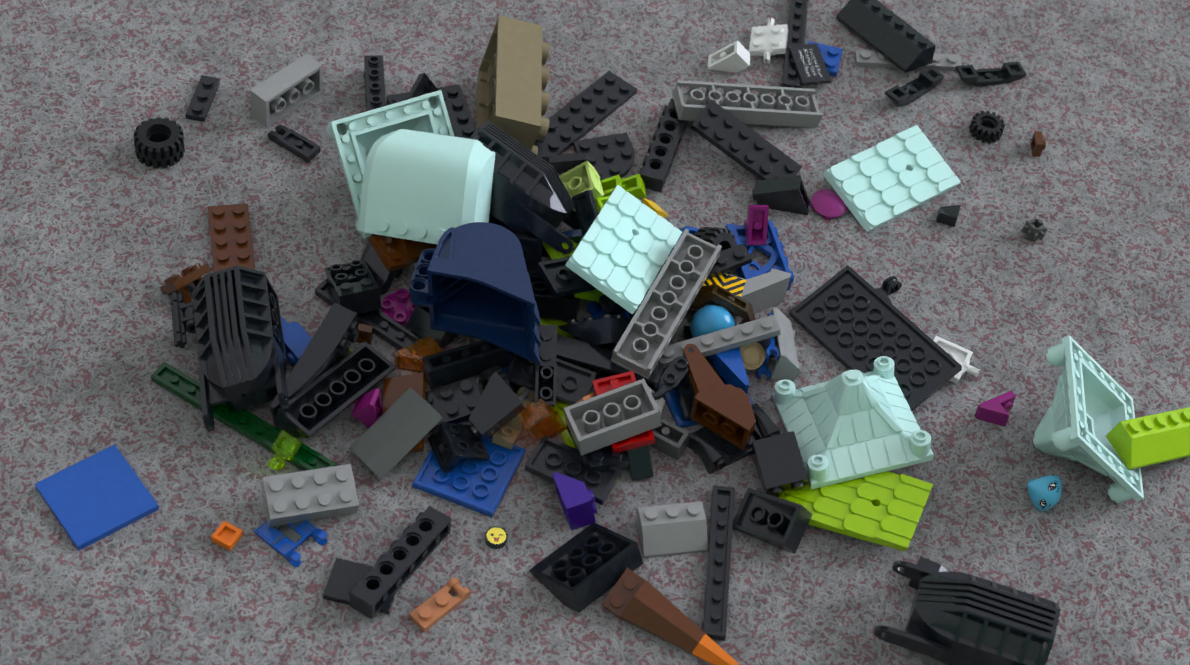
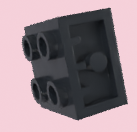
M441 422L428 437V441L443 472H451L461 459L483 461L489 459V455L480 437L477 438L470 430L472 425Z

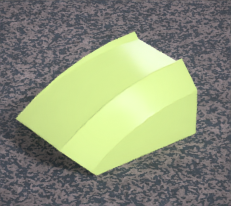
M588 160L559 176L571 198L586 190H592L594 200L596 197L605 195L600 177Z

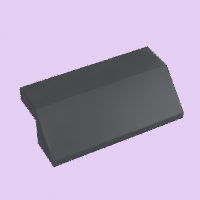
M410 387L349 449L382 480L443 417Z

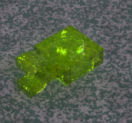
M282 430L271 447L275 454L267 465L274 470L280 471L285 464V458L291 461L302 441L287 431Z

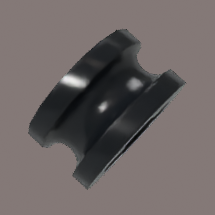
M891 276L882 283V287L886 290L887 295L898 292L902 286L896 276Z

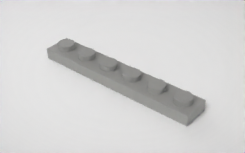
M855 50L854 52L856 66L898 68L876 50ZM934 53L931 64L917 69H927L932 66L936 70L956 71V66L962 65L960 54Z
M770 315L668 345L659 363L665 364L664 369L667 368L674 358L683 356L684 347L687 344H695L702 355L706 357L779 336L781 331L775 315Z

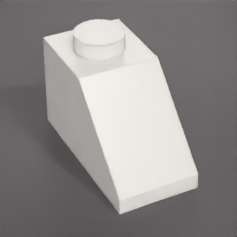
M738 40L708 56L709 70L737 73L750 66V53Z

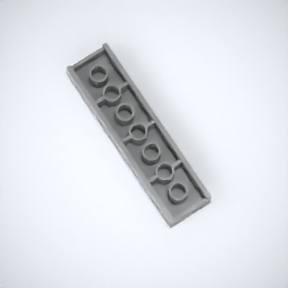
M677 80L675 89L672 92L678 120L695 121L711 99L744 124L815 128L819 127L823 116L822 112H819L814 96L815 89ZM687 86L689 89L681 92L680 87ZM705 87L706 91L702 92L698 88ZM718 88L724 89L722 93L715 90ZM736 89H739V90H741V93H740V94H737V93L732 92V91H733V90H736ZM756 90L759 93L757 95H754L750 92ZM768 92H775L776 94H775L774 96H772V95L767 94V93H768ZM786 93H792L793 95H792L791 97H789V96H787V95H785V94H786ZM803 94H809L810 97H809V98H806V97L801 96V95H803Z
M688 229L684 230L614 348L611 362L647 379L650 377L716 263L722 248L721 245L715 246L690 234Z

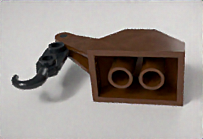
M687 344L684 347L683 356L674 358L661 375L658 390L655 393H651L654 400L660 399L665 393L675 389L688 373L695 394L690 419L744 450L750 442L756 422L749 395L741 388L734 387L731 384L725 385L695 344Z

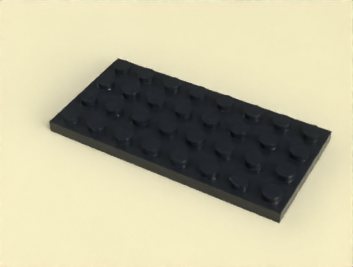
M848 265L790 311V316L849 370L856 369L863 373L873 371L876 358L880 356L892 358L895 364L894 376L911 412L962 370V366Z

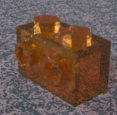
M542 398L534 403H530L520 412L523 417L522 425L527 431H531L535 438L539 437L542 439L544 435L553 438L566 430L559 413Z

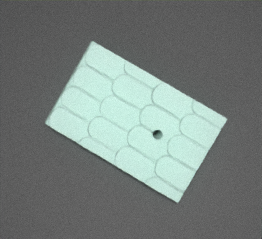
M917 125L878 143L876 146L851 156L849 159L832 166L823 173L824 177L867 232L961 183Z
M617 185L565 266L633 314L674 248L682 231L673 227L671 223L657 215L655 211Z

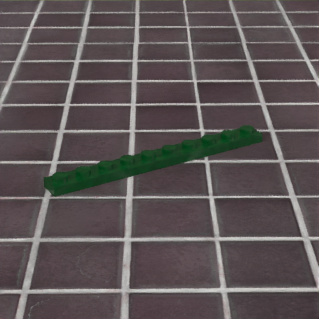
M166 362L151 375V381L202 410L198 381ZM225 403L213 406L215 419L303 471L337 466V463L300 441L290 438L283 431L244 408L237 411Z

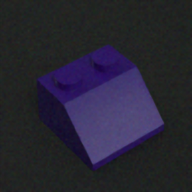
M557 472L553 473L556 493L570 529L575 530L595 523L594 514L598 512L592 490H587L585 483Z

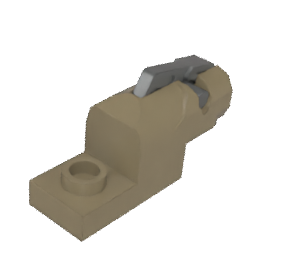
M521 387L516 393L525 409L493 435L492 443L512 450L527 426L528 417L534 408V391L525 387Z

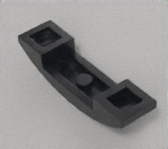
M1020 62L1003 63L1002 68L975 70L973 65H958L955 68L963 82L974 86L984 87L1006 84L1026 76V72Z
M930 66L921 71L919 77L902 87L896 85L885 91V95L899 105H906L931 91L945 76Z

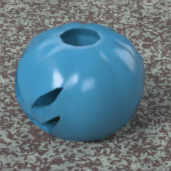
M707 305L700 308L693 315L690 322V331L693 338L733 327L735 326V320L726 308L719 305Z

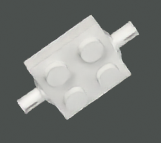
M768 18L767 26L752 27L749 53L751 56H763L764 64H769L770 58L773 55L786 54L788 26L787 24L774 25L775 20L771 18V21Z
M938 336L934 338L933 341L962 366V370L949 381L958 384L961 376L966 372L973 376H978L980 369L969 365L973 354L972 351Z

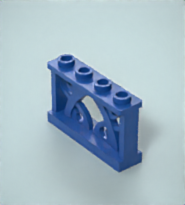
M772 220L768 221L766 245H747L744 225L735 226L734 223L727 224L726 229L730 230L732 235L735 236L737 245L743 243L746 248L750 246L748 250L750 255L754 248L770 257L764 267L752 261L750 264L735 269L738 277L750 279L771 272V269L774 268L791 273L787 290H790L791 283L794 282V274L788 267V258L784 256L783 244L781 241L779 242L778 231L773 226ZM750 266L755 267V269L750 270Z

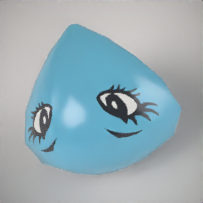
M1048 475L1035 480L1030 478L1027 484L1030 499L1038 511H1048L1061 498L1062 482L1058 476Z

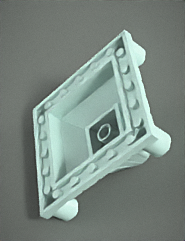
M441 90L329 122L327 133L329 137L335 140L358 220L355 227L363 238L372 235L371 233L358 230L362 183L369 150L381 136L399 129L454 136Z
M1070 335L1062 338V343L1050 347L1046 354L1050 365L1055 367L1062 366V375L1059 377L1052 406L1049 407L1035 431L1034 446L1045 454L1078 461L1104 476H1109L1114 483L1110 484L1108 494L1110 499L1116 503L1132 498L1136 502L1143 500L1141 468L1128 470L1106 438V435L1120 421L1135 418L1133 398Z
M887 356L876 358L873 371L863 373L856 369L848 370L831 381L796 389L794 382L787 379H782L775 384V393H772V399L786 432L794 431L808 476V484L811 489L933 460L931 435L921 430L894 376L895 364L892 358Z

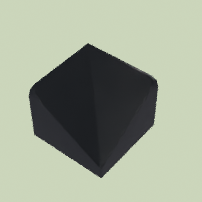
M961 206L940 207L936 222L955 227Z

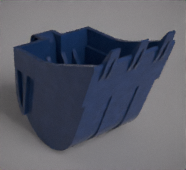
M474 222L456 228H449L440 237L436 249H425L422 251L409 283L411 302L417 306L429 307L430 327L432 330L467 335L487 341L534 363L536 361L540 367L541 361L537 345L541 347L537 325L541 327V322L519 239L510 230L493 223Z

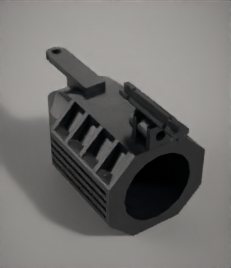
M488 120L479 126L469 139L478 140L490 151L495 152L489 223L500 225L514 234L537 236L556 251L562 254H570L574 250V242L559 230L564 223L574 230L580 229L574 209L576 205L556 170L551 164ZM567 243L569 248L564 249L562 244Z
M233 266L206 274L192 293L193 302L183 304V295L181 293H172L170 302L172 305L174 346H180L181 349L185 348L187 344L186 331L188 333H196L200 363L198 375L202 416L208 432L214 431L213 406L225 403L230 408L240 411L243 408H250V406L270 402L278 393L281 408L283 410L289 409L286 384L287 359L279 298L265 272Z
M897 560L893 563L892 569L895 573L919 581V586L912 602L905 632L892 627L878 625L874 629L876 638L927 655L947 665H1046L1055 639L1061 609L1059 603L963 572H938L902 560Z

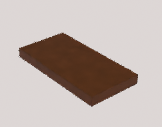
M424 372L384 379L382 415L410 387L425 400L426 375ZM424 437L407 454L424 451Z

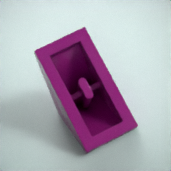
M374 389L361 396L356 401L351 413L352 416L368 428L382 416L383 406L380 389Z

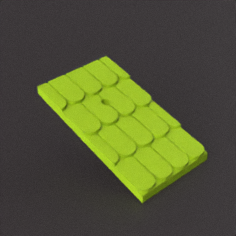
M886 471L816 489H811L807 483L801 490H785L778 498L803 505L812 513L808 525L905 552L910 544L933 484L904 474L898 475Z

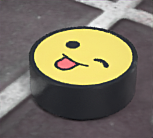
M497 526L489 528L485 534L486 544L492 549L503 548L507 543V532Z

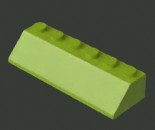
M1190 407L1120 421L1106 435V438L1128 470L1189 457Z

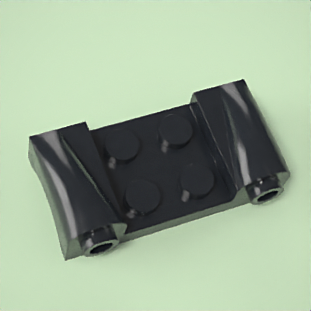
M757 403L751 405L756 422L750 442L744 450L707 430L706 427L689 434L688 447L700 456L709 474L751 455L752 441L780 434L778 427Z

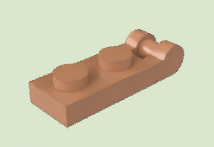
M453 577L447 585L409 613V618L423 632H426L469 598L471 591L467 587L463 588L460 585L461 582L456 577ZM454 591L457 595L452 597L450 593Z

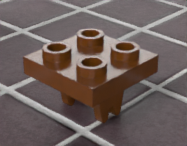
M200 263L191 265L183 269L182 273L164 280L166 284L160 288L164 294L176 291L177 294L181 293L183 295V303H190L191 299L184 286L193 282L197 287L202 280L201 276L212 270L208 263L200 265Z

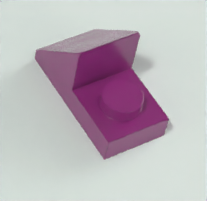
M748 205L747 220H744L747 245H766L768 205Z
M1009 391L979 404L974 415L975 418L1005 427L1009 419L1008 411L1012 409L1016 395Z

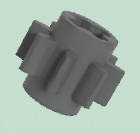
M1036 218L1031 221L1026 220L1022 229V233H1025V238L1033 242L1038 239L1043 240L1047 228L1044 227V222Z

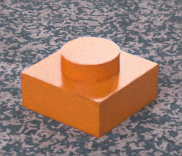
M223 521L211 536V541L231 551L243 536V530Z

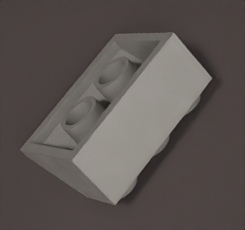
M773 307L771 313L775 315L781 335L774 337L775 345L780 352L778 360L776 361L775 356L771 354L767 362L768 368L771 371L770 381H780L782 379L794 381L797 374H800L801 363L797 359L798 347L795 346L794 342L795 330H792L791 321L777 307Z
M702 501L638 507L635 523L643 558L708 551L707 521Z

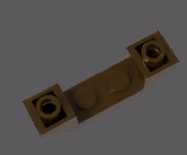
M717 284L701 287L690 306L693 309L699 310L710 299L715 305L726 308L734 316H740L742 319L739 324L756 320L749 302Z

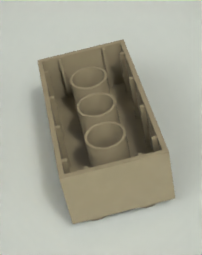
M501 15L498 16L478 69L476 129L489 120L536 155L538 147L534 146L535 140L544 141L549 128V118L541 117V115H545L549 103V93L542 90L546 88L550 69L542 65L546 64L550 44L542 42L541 25Z

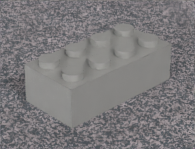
M305 54L273 76L268 77L259 85L254 86L250 90L251 116L268 128L323 92V65L308 54Z
M645 379L564 408L566 423L581 455L662 426L660 410Z
M351 464L262 478L261 490L268 527L357 513L359 502Z

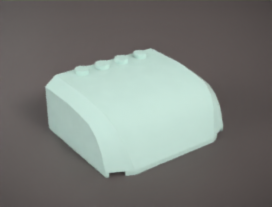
M399 129L381 136L369 150L365 163L358 230L365 233L438 244L440 237L451 227L456 228L474 222L489 223L495 152L490 151L483 146V143L475 139L408 129Z

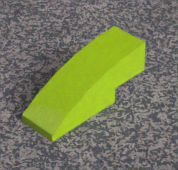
M640 174L624 179L616 175L600 180L605 194L601 197L610 196L617 185L637 199L646 197L645 183Z

